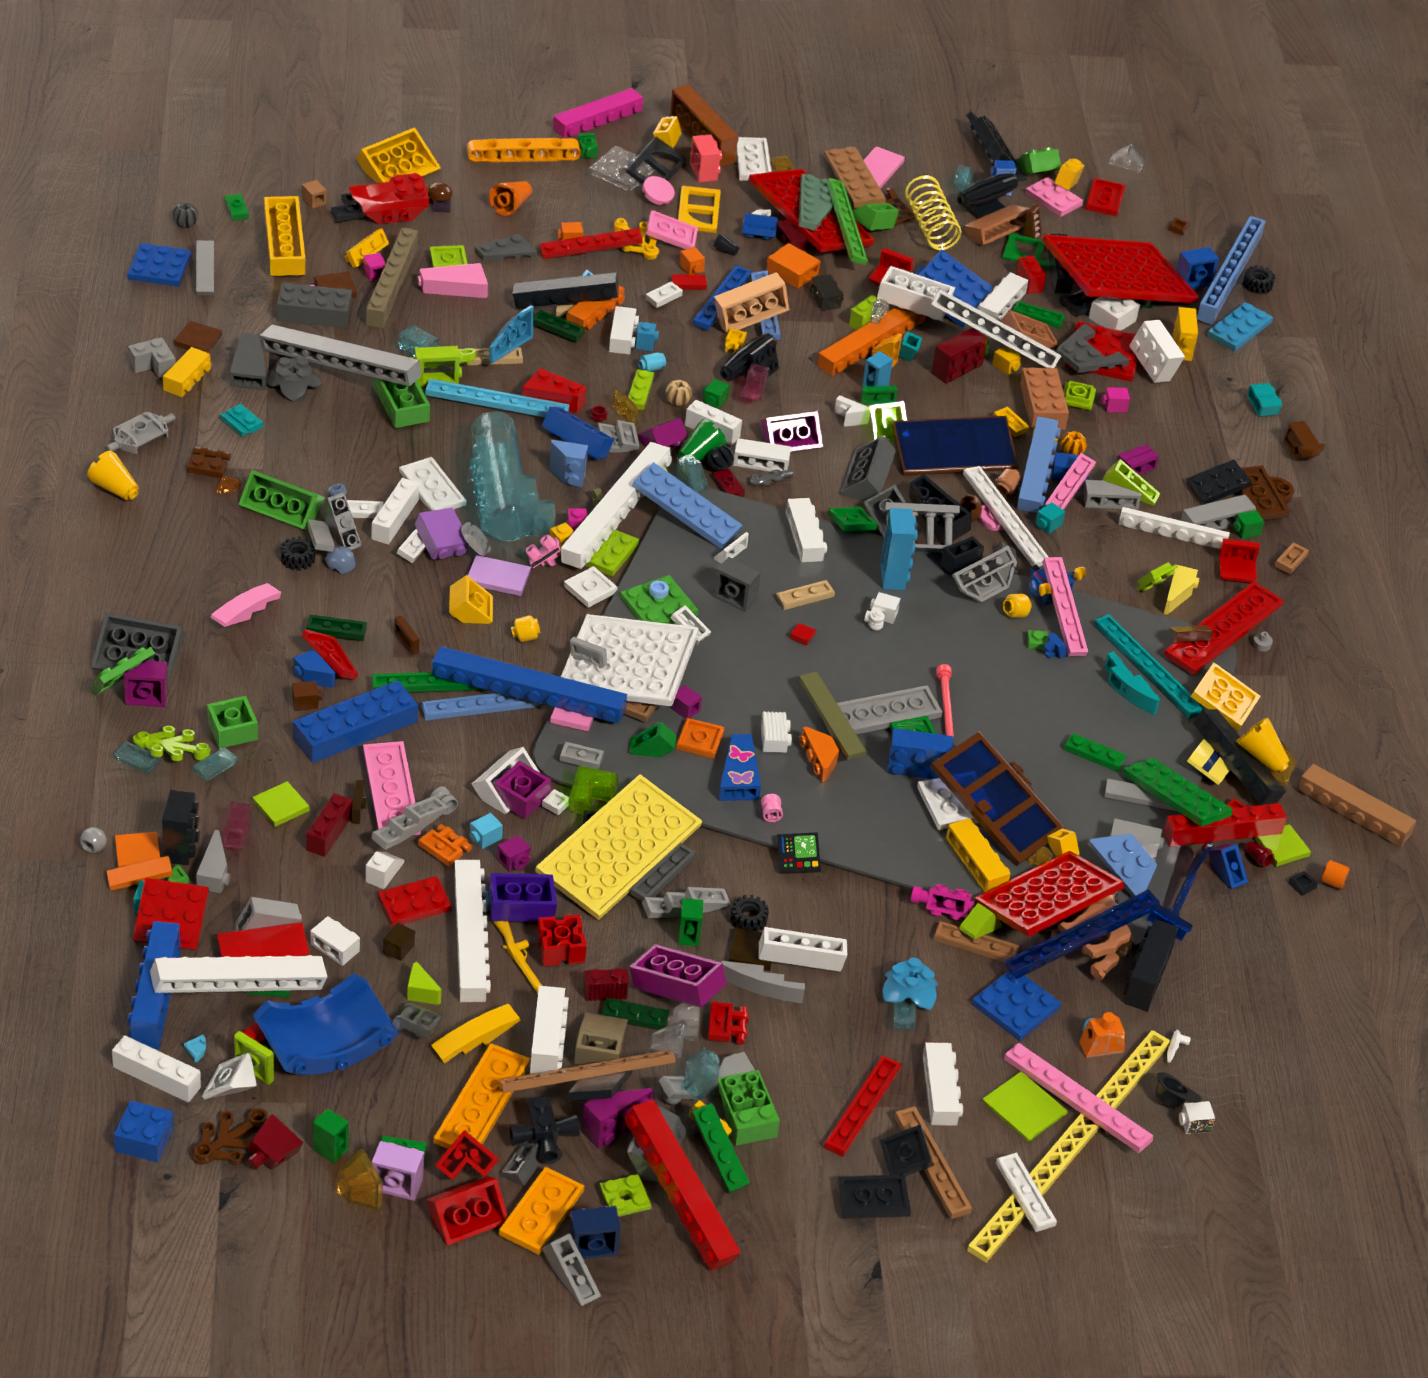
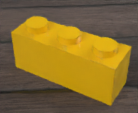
M191 347L164 374L163 390L183 397L211 369L210 354Z

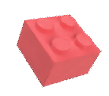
M712 135L693 136L690 165L698 182L718 181V174L721 172L719 163L722 160V152L718 149L717 142L714 141Z

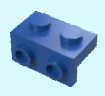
M745 213L742 233L749 237L761 235L764 239H772V237L776 236L778 218Z

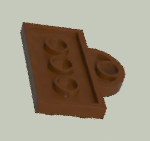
M1263 465L1243 467L1242 470L1251 479L1252 486L1238 491L1239 494L1246 495L1263 520L1289 517L1290 511L1286 504L1292 500L1294 494L1293 486L1283 478L1269 477Z

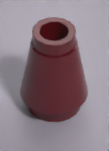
M1249 841L1244 847V851L1259 866L1268 867L1274 860V854L1269 848Z

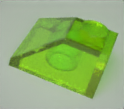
M904 402L870 405L873 440L882 435L887 440L894 439L892 421L906 420ZM901 430L902 438L908 437V430Z

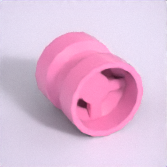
M768 794L761 799L763 818L767 822H777L783 817L781 798L778 795Z

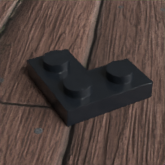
M351 193L341 195V201L344 205L331 207V213L336 222L367 217L363 213L360 204L352 198Z

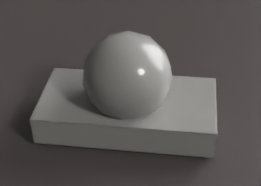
M663 1076L659 1080L663 1088V1100L670 1105H675L682 1099H696L700 1096L691 1077Z

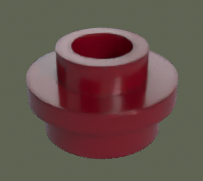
M597 405L590 411V417L597 422H601L607 419L608 412L604 406Z

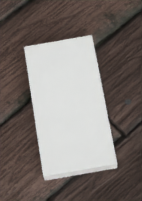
M738 137L736 161L739 180H748L750 174L771 172L767 138Z
M432 457L399 467V473L403 478L419 483V498L429 511L451 507L457 509L466 506L465 498Z

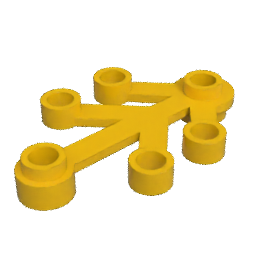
M618 218L614 222V231L630 228L623 218ZM641 222L639 229L643 244H637L639 246L622 247V250L643 253L646 259L653 260L659 254V249L656 247V242L659 239L649 236L650 242L648 245L645 242L648 222Z

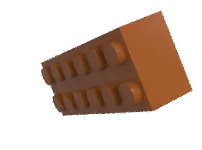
M690 85L672 89L670 117H678L680 127L691 139L693 136L712 135L714 141L717 142L718 149L722 152V160L719 163L720 167L734 164L737 156L738 135Z

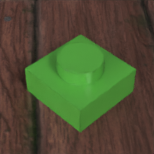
M1028 630V649L1045 650L1044 645L1048 643L1047 631Z

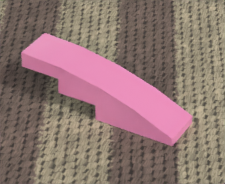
M268 583L255 587L224 604L211 614V618L224 627L250 620L252 613L265 609L267 602L280 599L281 591Z

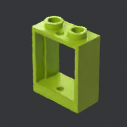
M458 346L415 348V359L419 360L422 374L417 379L420 387H426L429 379L459 384V378L462 377V368L459 366L463 363L462 353H459ZM454 361L453 372L424 373V362Z

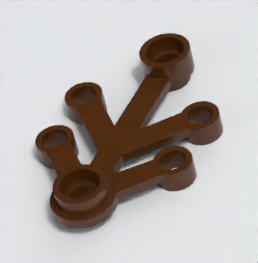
M261 1108L253 1109L249 1114L247 1122L229 1132V1127L233 1124V1113L223 1111L220 1114L221 1125L218 1140L210 1144L211 1137L215 1135V1125L211 1122L204 1123L201 1127V1143L197 1144L192 1151L193 1160L199 1164H208L212 1160L229 1161L233 1166L242 1164L243 1154L241 1151L225 1152L218 1150L223 1147L247 1149L252 1154L248 1148L253 1139L242 1140L237 1138L253 1128L261 1129L267 1120V1112Z

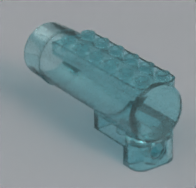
M488 412L479 416L471 426L472 455L474 456L470 458V469H473L472 481H475L474 494H477L476 506H479L478 519H481L480 530L483 531L484 535H491L500 541H515L524 536L544 537L547 534L550 536V528L554 527L555 503L554 500H539L535 475H524L519 450V438L513 419L502 412Z

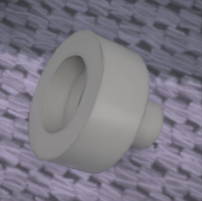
M1262 632L1254 636L1252 644L1259 651H1268L1271 649L1273 640L1267 632Z

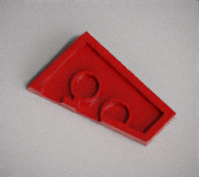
M304 630L301 636L334 669L339 677L353 680L357 678L359 673L335 637Z

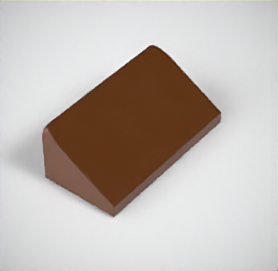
M1206 625L1169 628L1174 642L1211 640L1213 632Z

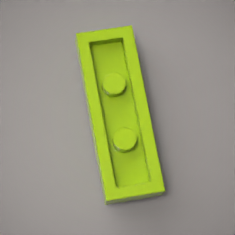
M637 369L627 400V408L644 410L654 379V372Z

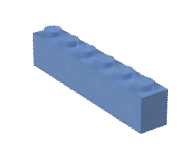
M1037 417L1017 505L1019 510L1037 513L1039 507L1044 506L1045 496H1042V494L1046 493L1048 488V482H1045V480L1050 479L1052 469L1048 467L1049 465L1053 466L1055 455L1051 454L1056 452L1058 442L1054 440L1055 438L1059 439L1061 428H1057L1059 420Z

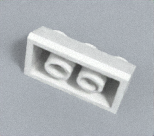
M524 747L508 751L472 783L482 801L504 814H507L510 810L496 790L494 783L519 761L539 772Z

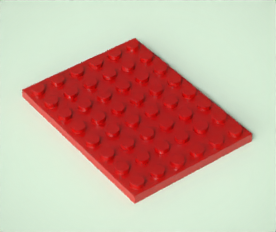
M1046 234L1041 239L1046 248L1051 251L1054 257L1061 263V266L1066 269L1088 297L1141 299L1144 301L1156 300L1158 302L1170 301L1172 303L1183 302L1186 304L1197 303L1200 298L1153 243Z

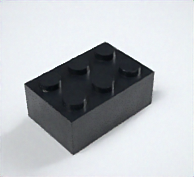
M170 790L162 818L163 856H169L171 864L189 866L190 859L195 857L196 845L194 844L195 842L198 843L200 838V830H197L200 817L196 816L199 810V802L196 801V794L194 792Z

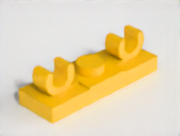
M383 228L376 230L346 252L347 255H344L346 262L351 263L352 268L358 267L363 263V255L377 253L389 244Z

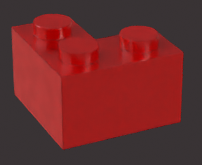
M464 1130L435 1166L452 1180L457 1178L468 1163L486 1177L501 1159L467 1130Z

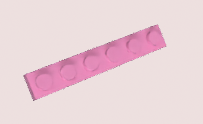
M1044 557L1042 563L1047 581L1051 586V596L1068 656H1086L1088 649L1062 557Z

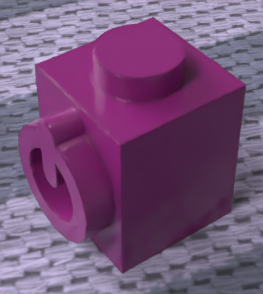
M518 835L498 845L497 860L508 872L513 869L520 870L524 868L529 860H531L529 844Z

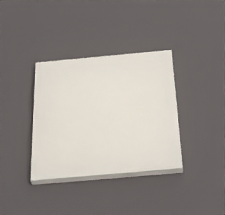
M587 614L577 638L605 648L607 665L603 668L574 657L570 653L561 677L626 693L627 701L672 706L697 640L699 628Z

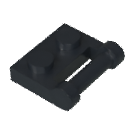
M1081 290L1068 296L1063 295L1059 298L1062 306L1066 305L1077 316H1081L1090 312L1092 302L1100 297H1088Z

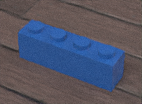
M549 407L542 427L546 428L549 434L561 437V441L588 445V456L594 460L607 458L614 438L561 407Z

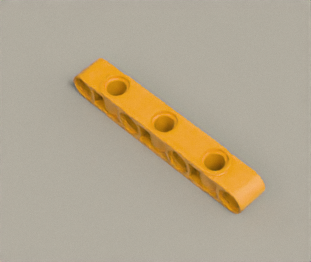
M572 138L471 140L467 144L468 157L473 162L576 160L581 155L579 142Z

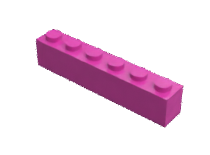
M633 88L562 112L554 115L553 130L565 139L638 113L643 108V97Z

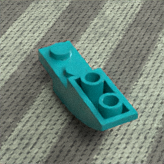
M1114 651L1107 653L1104 665L1109 673L1107 682L1130 703L1153 715L1157 714L1160 699L1150 688L1148 682L1141 675L1133 676L1132 672L1127 669L1121 658Z

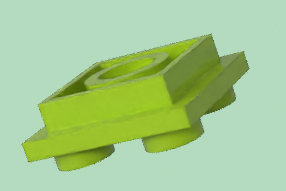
M1066 382L1063 393L1067 407H1079L1085 411L1092 409L1096 388H1093L1092 385L1078 382Z
M1168 562L1150 571L1138 580L1140 586L1136 590L1142 589L1145 592L1152 588L1153 585L1164 582L1176 573L1177 564L1171 566Z
M639 1174L600 1183V1188L608 1207L616 1206L618 1217L648 1210L652 1207ZM622 1196H628V1197L631 1198V1199H629V1200H624V1199H622V1198H620V1197H622Z

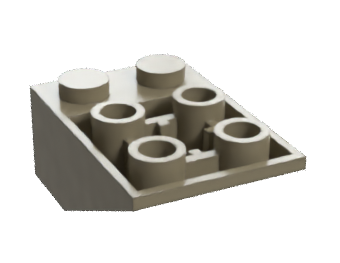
M586 1012L577 1039L574 1064L585 1065L619 1059L628 1019Z

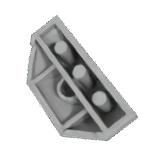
M1006 546L952 574L962 593L981 603L1009 588L1017 560L1009 546Z

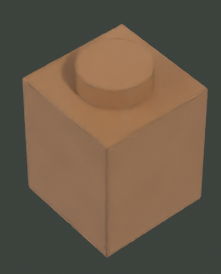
M318 180L302 184V199L312 209L327 204V190Z

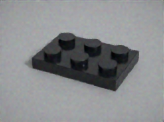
M1234 459L1186 479L1187 485L1203 505L1252 486L1251 479Z
M905 1175L838 1177L843 1219L910 1217L911 1207Z

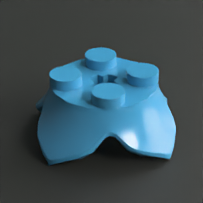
M910 958L909 961L899 962L892 967V970L885 974L887 980L883 987L884 1002L899 1003L906 998H911L918 1007L931 1010L937 996L935 987L938 986V982L934 978V972L922 964L918 958Z

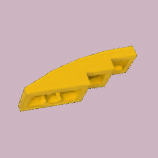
M508 1003L461 1025L433 1043L432 1047L445 1064L463 1051L464 1054H467L482 1042L486 1046L521 1019Z

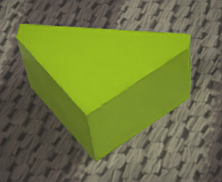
M977 903L962 922L959 929L971 938L977 939L1002 928V923L993 912Z
M418 962L413 963L408 983L407 1000L435 1005L440 1004L442 989Z

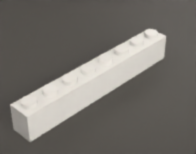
M940 288L937 289L930 302L931 305L1047 368H1055L1061 357L1057 352Z
M455 860L454 881L460 1002H486V993H490V980H486V977H489L490 967L489 964H485V960H489V949L484 947V944H488V931L483 929L487 928V915H483V912H486V900H482V896H485V884H481V881H484V868H480V860Z
M311 955L285 957L226 956L214 958L162 957L155 958L150 970L155 993L321 990L327 979L322 956Z

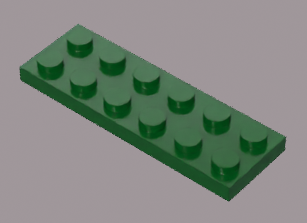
M1149 758L1123 768V776L1201 827L1232 816L1233 809L1155 758Z

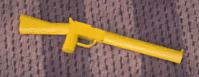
M494 921L495 926L505 938L506 946H503V948L508 950L512 960H515L538 994L539 986H542V984L526 962L527 952L525 949L529 948L528 941L523 940L515 943L509 921ZM520 950L524 951V953L526 954L525 957Z

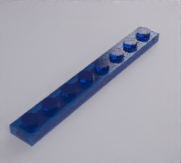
M1148 889L1005 960V966L1015 979H1018L1160 908V901Z

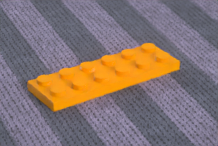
M490 1043L436 1133L434 1144L449 1149L464 1130H467L483 1144L514 1092L503 1093L499 1088V1080L524 1075L530 1065V1058Z

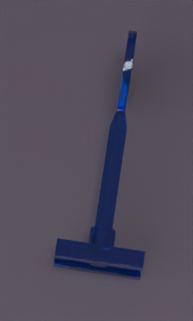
M1210 840L1204 843L1193 859L1187 872L1188 875L1172 908L1168 910L1157 904L1146 919L1151 923L1154 922V919L1179 927L1176 938L1180 941L1184 939L1186 933H1189L1193 927L1192 924L1179 917L1180 910L1195 880L1198 868L1211 849L1213 842Z

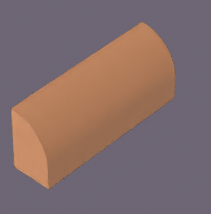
M1017 205L1007 206L964 225L965 232L974 243L985 245L1025 227L1027 213L1030 208Z

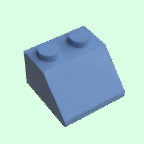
M552 440L549 470L563 484L582 487L586 475L588 445Z

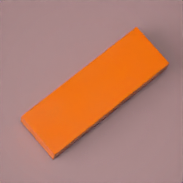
M169 856L108 870L107 876L110 889L113 891L137 885L140 880L145 881V877L152 879L173 876Z

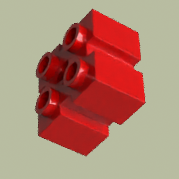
M580 914L565 915L563 920H556L555 916L538 918L537 937L539 947H541L543 966L560 965V961L565 960L568 961V964L585 963L587 945L584 933L582 934L583 926Z

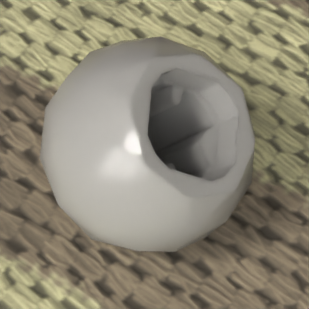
M97 827L87 828L80 837L82 848L89 853L102 851L107 843L105 833Z

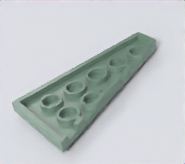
M802 174L799 203L800 227L815 231L827 214L834 209L826 183L828 179H819L810 174Z

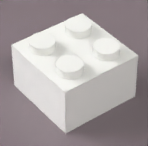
M1100 297L1092 302L1089 318L1105 328L1123 330L1136 322L1140 305L1126 298Z

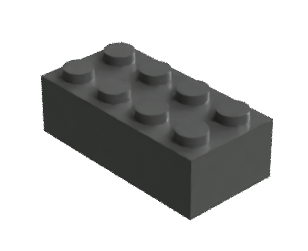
M282 283L277 302V321L347 328L352 308V290Z

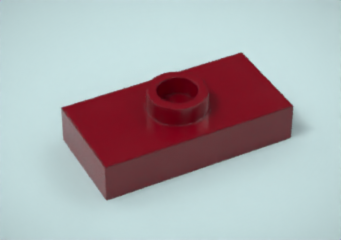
M730 469L713 472L712 478L722 492L740 497L745 496V490Z

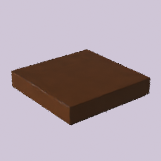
M349 271L315 276L317 287L352 290V298L357 297V291Z
M189 321L174 340V346L187 350L193 347L209 353L221 338L222 330Z

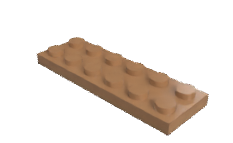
M856 147L825 151L824 157L838 181L844 183L847 196L854 208L865 204H881L886 202L883 192Z

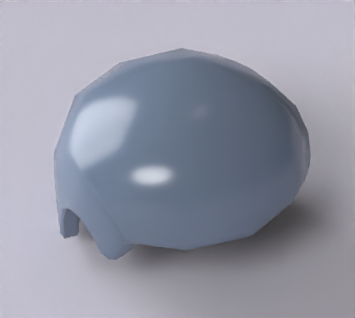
M334 547V551L328 552L325 558L330 570L337 569L340 574L350 572L356 566L355 556L347 547Z

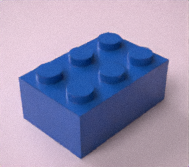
M894 728L887 773L929 779L939 778L930 768V765L952 750L953 736ZM950 762L944 765L947 770H949Z

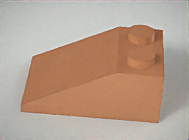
M1011 310L1000 321L1049 349L1058 348L1059 346L1049 326L1043 322Z

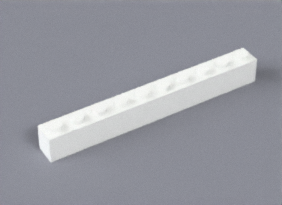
M653 442L648 444L561 547L562 563L582 569L590 561L593 554L600 549L604 541L608 540L613 530L617 529L619 523L627 517V514L636 506L639 499L643 498L644 494L632 487L634 480L653 462L663 469L671 464L672 457L670 456L669 447Z

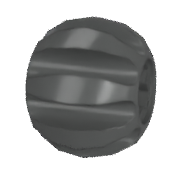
M188 202L176 205L173 210L174 222L183 228H189L194 225L198 220L196 207Z

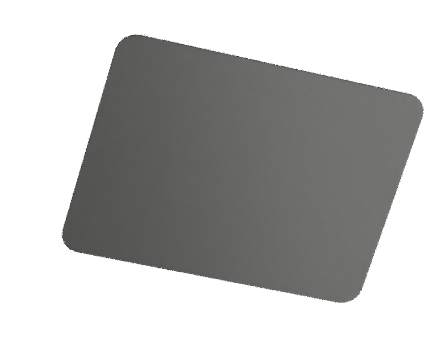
M690 487L742 524L741 530L720 549L662 507L659 508L603 616L638 620L620 598V592L668 575L673 578L699 611L696 617L711 631V634L697 645H694L679 688L686 685L702 696L701 711L690 719L725 727L715 758L676 749V744L686 719L670 709V706L658 705L647 722L623 714L619 724L594 717L589 732L550 723L551 713L536 742L533 753L536 767L544 776L559 784L613 799L641 774L701 819V826L776 849H778L777 834L818 832L820 862L910 889L917 886L921 887L922 890L930 891L931 886L936 884L945 885L948 887L947 889L954 891L956 889H963L968 891V894H972L971 901H974L975 907V897L985 892L947 841L948 828L937 829L917 788L919 781L931 779L887 773L893 734L890 728L856 734L866 749V756L847 760L836 740L833 739L839 749L837 765L826 782L823 783L819 776L815 775L813 764L811 761H808L804 747H801L799 737L802 736L803 727H809L831 736L821 716L798 681L800 675L816 671L836 703L928 685L942 710V717L931 719L930 722L937 734L946 735L941 681L936 676V668L941 664H947L952 670V676L949 680L954 733L952 749L980 731L1009 764L1012 761H1016L1024 770V776L1030 780L1033 792L1067 830L1076 833L1080 852L1078 856L1113 875L1087 844L1090 839L1109 837L1114 818L1162 829L1163 847L1162 850L1158 849L1156 857H1152L1157 863V867L1141 901L1137 904L1127 890L1123 888L1117 891L1120 902L1113 911L1129 927L1130 936L1134 939V947H1138L1142 940L1147 939L1144 938L1147 926L1152 927L1154 919L1158 920L1181 847H1169L1163 833L1167 816L1181 815V813L1105 798L1107 779L1136 784L1123 776V768L1149 758H1155L1199 787L1203 773L1187 762V760L1205 738L1192 724L1198 715L1188 719L1093 623L1094 620L1109 614L1191 694L1213 663H1216L1233 676L1237 665V651L1233 645L1195 675H1192L1163 655L1164 651L1175 643L1169 630L1170 627L1197 625L1072 590L1088 653L1086 656H1068L1067 654L1061 659L1058 656L1049 659L1044 653L1046 650L1028 649V630L1047 631V635L1054 632L1063 642L1064 639L1054 603L1044 606L1037 597L1031 596L1029 589L1031 578L1013 573L1009 588L979 603L962 593L953 576L940 565L942 553L915 551V554L911 555L913 565L912 569H909L910 582L906 583V589L888 590L883 589L880 566L882 546L884 545V537L863 531L847 533L842 531L836 523L819 519V530L823 532V542L827 544V553H824L823 561L801 562L786 515V509L711 488ZM747 532L749 533L747 548L733 559L760 571L761 576L758 599L747 612H744L713 597L716 571L721 563L714 560V557ZM827 580L835 591V595L832 598L783 610L775 598L776 593ZM879 592L900 598L899 610L893 624L884 622L882 629L873 630L869 627L868 622L864 621L867 610L871 611L870 604L872 599H876ZM1010 594H1026L1032 604L1028 616L1024 618H1009L1003 610V602ZM798 623L816 629L815 636L807 646L790 639V634ZM1114 651L1121 658L1127 669L1132 672L1133 676L1141 675L1148 682L1150 688L1160 699L1157 714L1153 715L1130 703L1107 682L1109 673L1104 667L1107 653ZM762 712L786 713V720H790V732L788 734L792 736L791 746L787 747V753L763 752L761 735ZM660 721L676 734L675 749L662 757L640 756L629 753L630 739ZM732 734H752L761 782L759 800L719 801L720 785ZM1071 734H1077L1127 755L1119 772L1065 751V744ZM565 742L604 751V757L599 770L560 761V754ZM978 742L951 760L948 771L952 776L974 772L977 779L985 775L987 768L996 767L1000 764ZM990 782L982 787L995 812V819L992 820L993 823L1029 798L1024 791H1020V798L1002 802ZM776 794L781 798L783 817L777 822H767L763 818L761 799L765 795ZM1033 805L999 830L1021 853L1055 827L1039 808ZM974 823V825L978 826L982 836L988 840L993 851L999 855L1004 866L1009 869V880L1056 857L1048 844L1019 866H1016L979 823ZM962 900L956 901L957 903L964 904ZM1086 908L1068 916L1066 919H1062L1056 922L1055 924L1045 929L1052 931L1054 929H1057L1058 925L1062 922H1072L1074 919H1076L1078 915L1082 914ZM1087 932L1076 937L1077 939L1094 944L1101 943Z

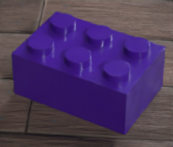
M491 873L488 886L491 921L538 922L540 917L555 916L557 900L553 874Z

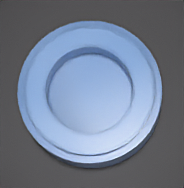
M654 581L650 584L649 593L654 598L662 599L668 595L669 587L663 581Z

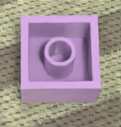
M380 1141L372 1160L371 1190L415 1201L423 1181L424 1152Z

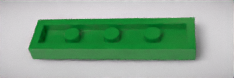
M713 1103L693 1110L691 1115L728 1194L748 1186L750 1182Z

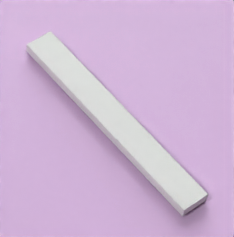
M977 466L964 469L963 475L1031 566H1043L1042 561L1044 557H1048L982 468Z

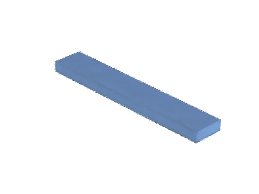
M502 693L421 702L425 721L541 707V703Z

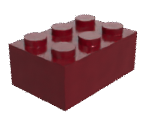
M972 327L937 345L931 373L947 384L981 367L984 362L988 338Z

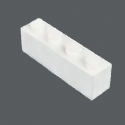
M1010 272L1006 278L1002 279L998 286H995L993 292L988 294L983 302L979 303L977 309L1001 321L1005 314L1015 306L1016 302L1026 294L1028 280Z
M405 478L400 480L372 521V540L390 544L419 500L418 482Z
M810 498L788 499L786 515L801 562L823 561L824 553H827V544L823 542V532L819 530V519L815 517L814 505H811Z
M764 927L759 941V959L841 972L847 957V939Z
M125 1035L112 1050L114 1068L188 1103L201 1088L200 1070Z
M925 1043L923 1063L931 1125H957L959 1117L963 1115V1105L959 1103L961 1089L956 1084L958 1082V1069H954L956 1052H952L951 1043Z

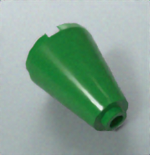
M702 419L692 431L677 454L681 465L690 467L707 458L709 452L716 447L727 444L723 432L720 428L716 430L713 427L714 423L712 421Z

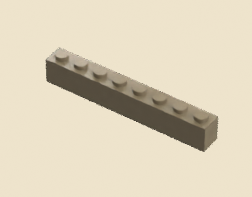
M401 228L366 308V325L384 328L418 248V230Z

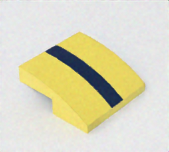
M1205 739L1202 740L1187 760V762L1218 785L1230 771L1227 764Z

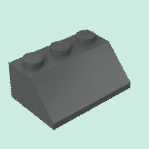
M895 484L863 502L871 517L878 523L877 527L884 538L888 520V513H883L884 504L886 502L906 503ZM916 520V530L919 535L923 532Z
M658 1106L681 1146L682 1140L686 1135L685 1126L678 1115ZM633 1135L627 1154L643 1182H659L658 1177L648 1164L645 1154L638 1146Z

